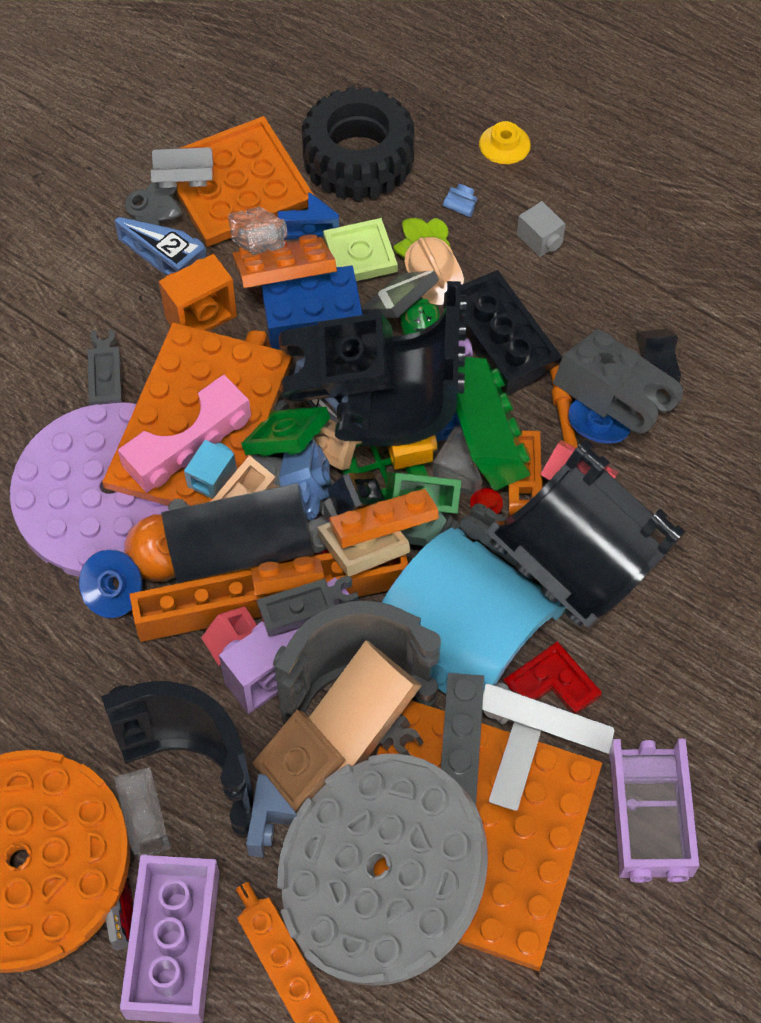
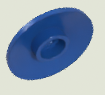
M578 400L574 401L570 406L568 412L570 424L580 435L589 440L606 444L617 443L626 439L631 429L610 415L603 418Z
M118 550L99 551L88 558L81 569L79 589L82 599L87 607L99 616L116 618L129 613L132 610L130 593L142 591L141 572L133 559L124 552ZM115 577H117L119 581L118 589L115 588L113 585V579Z

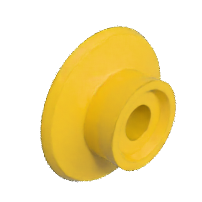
M503 121L484 131L479 140V148L482 154L492 162L513 164L523 160L528 155L531 142L525 131L516 124Z

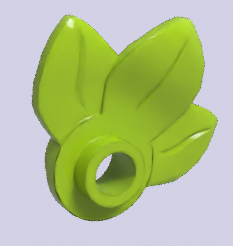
M419 218L405 219L402 222V229L406 239L394 245L393 250L405 258L410 245L421 237L438 238L445 241L450 247V243L447 240L449 234L447 225L438 218H433L428 224Z

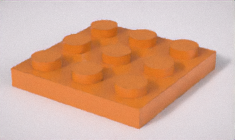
M304 235L299 237V241L287 243L286 240H276L270 242L269 246L257 248L256 245L243 246L239 248V252L232 253L234 265L243 288L337 271L334 256L322 237L317 238V235Z

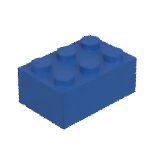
M353 265L336 267V272L261 285L269 342L272 348L280 349L279 334L282 331L318 325V322L363 315Z

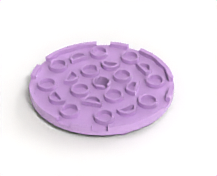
M122 402L89 405L59 417L44 427L29 442L15 466L10 486V502L16 525L29 548L46 563L50 562L62 568L67 574L80 577V572L85 562L99 551L118 550L124 552V541L127 534L139 520L153 514L161 515V512L169 511V506L120 492L106 494L101 491L104 487L102 481L136 404Z

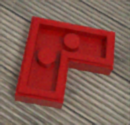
M558 641L503 679V683L508 686L509 690L536 701L552 691L570 713L576 715L601 698L602 695L601 690Z

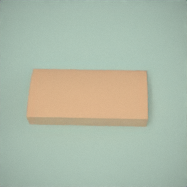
M369 641L363 643L309 717L345 758V762L339 769L347 764L353 766L366 761L422 686Z

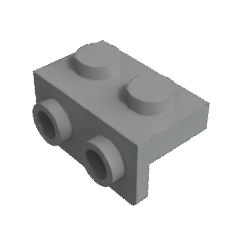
M212 148L154 149L152 151L153 169H151V183L159 182L160 188L177 187L178 181H189V186L192 187L207 186V180H213L214 178Z

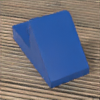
M308 193V210L278 211L279 240L299 239V237L304 235H317V238L322 237L324 239V230L339 227V214L313 194Z

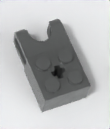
M599 328L563 355L553 384L603 418L610 415L639 434L647 432L655 425L658 410L662 412L672 410L682 401L683 388L677 380ZM658 389L667 390L671 397H666ZM636 411L643 415L644 421L638 417Z

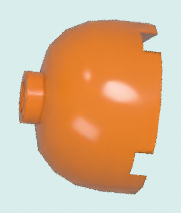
M153 514L139 520L127 534L124 541V553L133 559L141 572L142 578L147 581L165 582L175 578L162 515Z

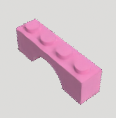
M222 375L198 392L201 410L196 422L189 429L173 436H158L143 431L118 449L122 467L146 493L154 487H160L165 484L169 477L179 469L186 468L204 440L214 444L220 443L223 437L234 429H241L251 418L249 399L225 375Z

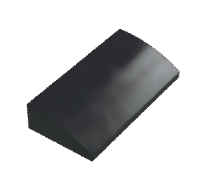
M498 270L460 285V295H467L466 315H460L459 320L466 321V339L470 341L472 349L478 358L486 359L492 369L498 368L505 382V386L501 387L503 393L506 392L509 395L522 389L548 373L562 361L563 357ZM447 291L444 292V310L447 303Z
M298 483L161 512L168 549L178 583L258 567L265 562L278 563L314 555L302 489Z

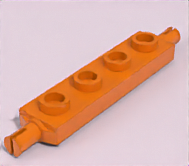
M250 882L243 883V888L237 887L235 891L246 907L237 919L295 1023H341L295 939L290 937L284 920L273 900L269 897L258 900Z

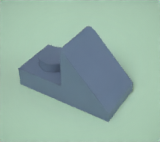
M258 774L246 843L248 855L261 858L264 856L265 846H271L273 841L274 824L269 823L291 825L293 819L297 817L295 811L269 778L262 774Z

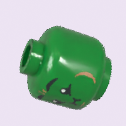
M418 299L399 316L403 335L416 333L435 323L440 318L437 305L430 303L428 299Z

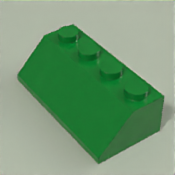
M465 357V367H458V373H465L464 394H457L456 411L471 458L494 491L530 476L527 462L531 461V457L524 442L521 444L518 437L523 434L516 418H511L509 412L514 410L508 394L502 392L501 387L505 386V382L498 368L492 369L484 358Z

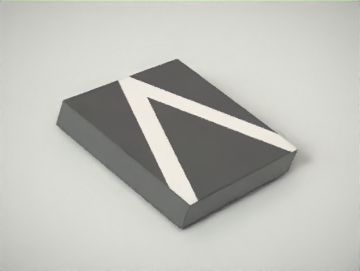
M434 270L400 273L361 307L362 314L382 312L386 318H398L438 282L439 278Z

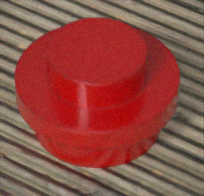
M479 489L473 493L470 499V509L479 503L484 506L486 505V508H490L499 515L503 508L501 495L493 489Z

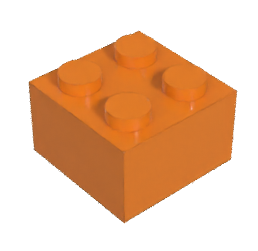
M214 253L203 259L196 260L192 265L178 272L168 274L159 281L165 319L170 326L174 322L210 331L237 317L233 279Z

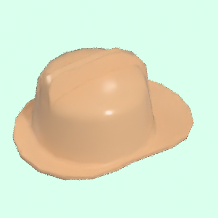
M421 237L410 245L404 260L407 272L434 270L439 280L422 298L428 299L432 304L443 305L444 292L447 291V281H461V285L464 283L462 270L451 248L445 241L434 237Z

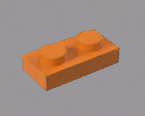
M308 556L299 557L293 562L281 564L265 562L258 567L251 568L255 595L286 591L324 579L320 558L313 559Z

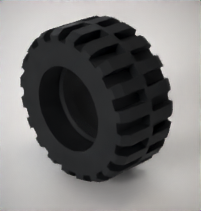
M347 87L346 91L340 92V90H336L330 93V97H322L316 102V106L313 105L307 112V117L303 120L302 148L306 172L316 185H321L322 190L329 194L334 192L338 198L346 199V197H352L353 201H362L364 197H369L371 200L378 198L381 193L385 195L394 190V185L398 187L406 180V176L412 169V161H414V123L410 118V113L404 106L401 107V103L396 98H389L388 94L381 90L374 92L369 87H363V90ZM352 137H365L380 143L366 150H350L337 145L339 142Z

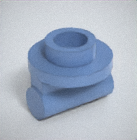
M459 183L457 188L450 187L449 193L444 199L443 207L471 217L478 200L477 197L473 196L475 190Z

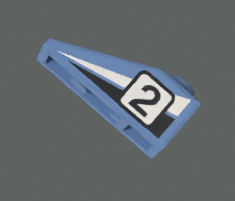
M122 217L114 220L118 240L165 276L178 272L192 265L196 260L206 257V247L199 239L190 237L184 231Z

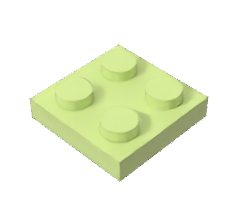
M382 218L323 231L325 244L335 258L336 267L353 265L356 281L398 272V264Z

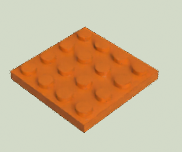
M264 116L181 147L212 148L213 180H207V186L196 187L189 186V181H178L177 190L175 191L207 247L277 220L278 211H300L308 207V193H313Z

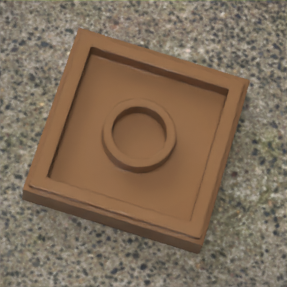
M296 710L252 764L260 774L266 775L295 813H297L308 797L312 799L326 784L324 780L339 769L345 762V758L303 711Z

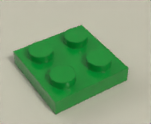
M327 406L272 411L267 420L261 422L241 443L245 455L260 454V456L265 457L274 453L287 452L293 455L302 452L331 418Z

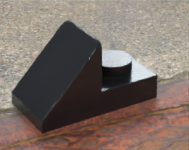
M669 329L637 332L636 338L641 357L680 383L681 374L675 354L678 335Z
M347 473L328 488V494L337 515L385 501L374 473Z

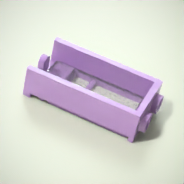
M613 739L609 750V760L611 762L620 869L619 878H630V881L635 883L649 882L653 877H667L669 882L689 880L699 868V857L686 739H678L674 749H656L655 741L646 740L641 742L639 749L621 750V739Z

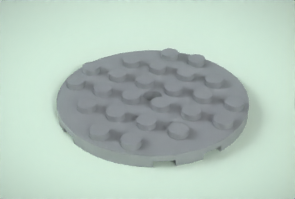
M404 754L369 756V760L353 766L347 764L324 780L326 784L312 799L308 797L296 813L297 817L293 819L283 843L278 866L277 886L282 890L284 909L281 910L285 926L290 937L296 940L305 953L304 956L311 963L327 974L344 981L359 985L380 986L402 982L428 970L446 956L462 938L477 912L483 895L488 867V849L486 834L479 812L469 794L451 775L436 765L414 756ZM384 857L389 869L385 870L380 876H375L373 871L374 865L379 859Z

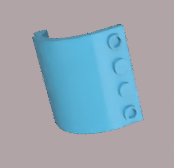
M452 527L436 536L420 550L396 579L382 603L395 606L420 617L421 626L436 632L440 636V659L436 665L432 666V678L436 680L438 689L445 694L447 693L448 673L484 675V690L486 684L495 686L514 656L533 633L549 619L553 618L556 621L566 609L559 600L555 603L547 598L540 590L542 587L540 584L534 583L487 550L478 541L472 542L466 538L467 533H464L461 529H453Z

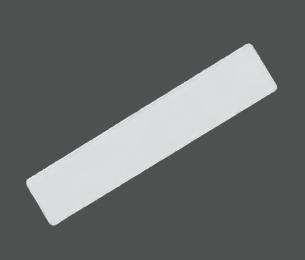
M491 684L485 685L482 710L609 754L614 734L613 727Z
M514 721L489 798L490 803L515 811L518 810L541 730Z

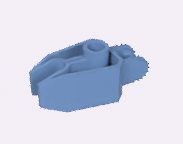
M314 438L306 445V449L300 453L290 455L284 452L279 474L280 487L296 483L301 486L308 521H311L319 514L320 500L330 497L328 494L331 482L329 461L321 446H317Z

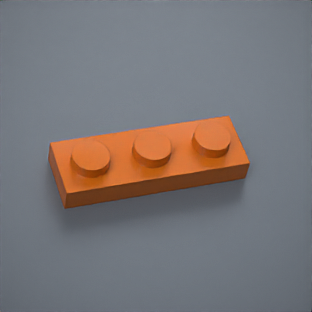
M422 489L330 517V527L343 549L439 519L438 507L426 489Z

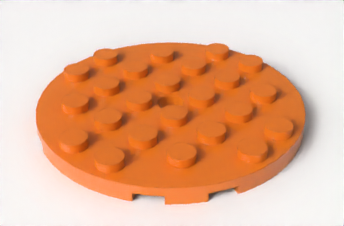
M22 750L0 754V973L34 970L52 964L77 950L104 924L111 908L116 906L127 879L131 845L129 829L122 807L104 780L83 763L79 764L59 753L41 750ZM18 850H26L29 854L26 861L18 869L10 866V858L13 853Z

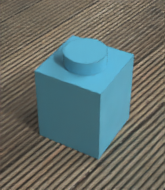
M204 440L184 470L187 487L213 499L237 470L234 453L224 444H214Z

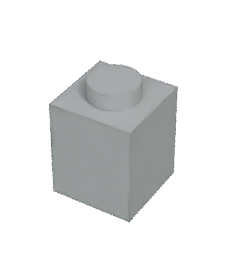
M541 201L519 215L517 236L541 257L549 251L557 250L564 240L566 224Z

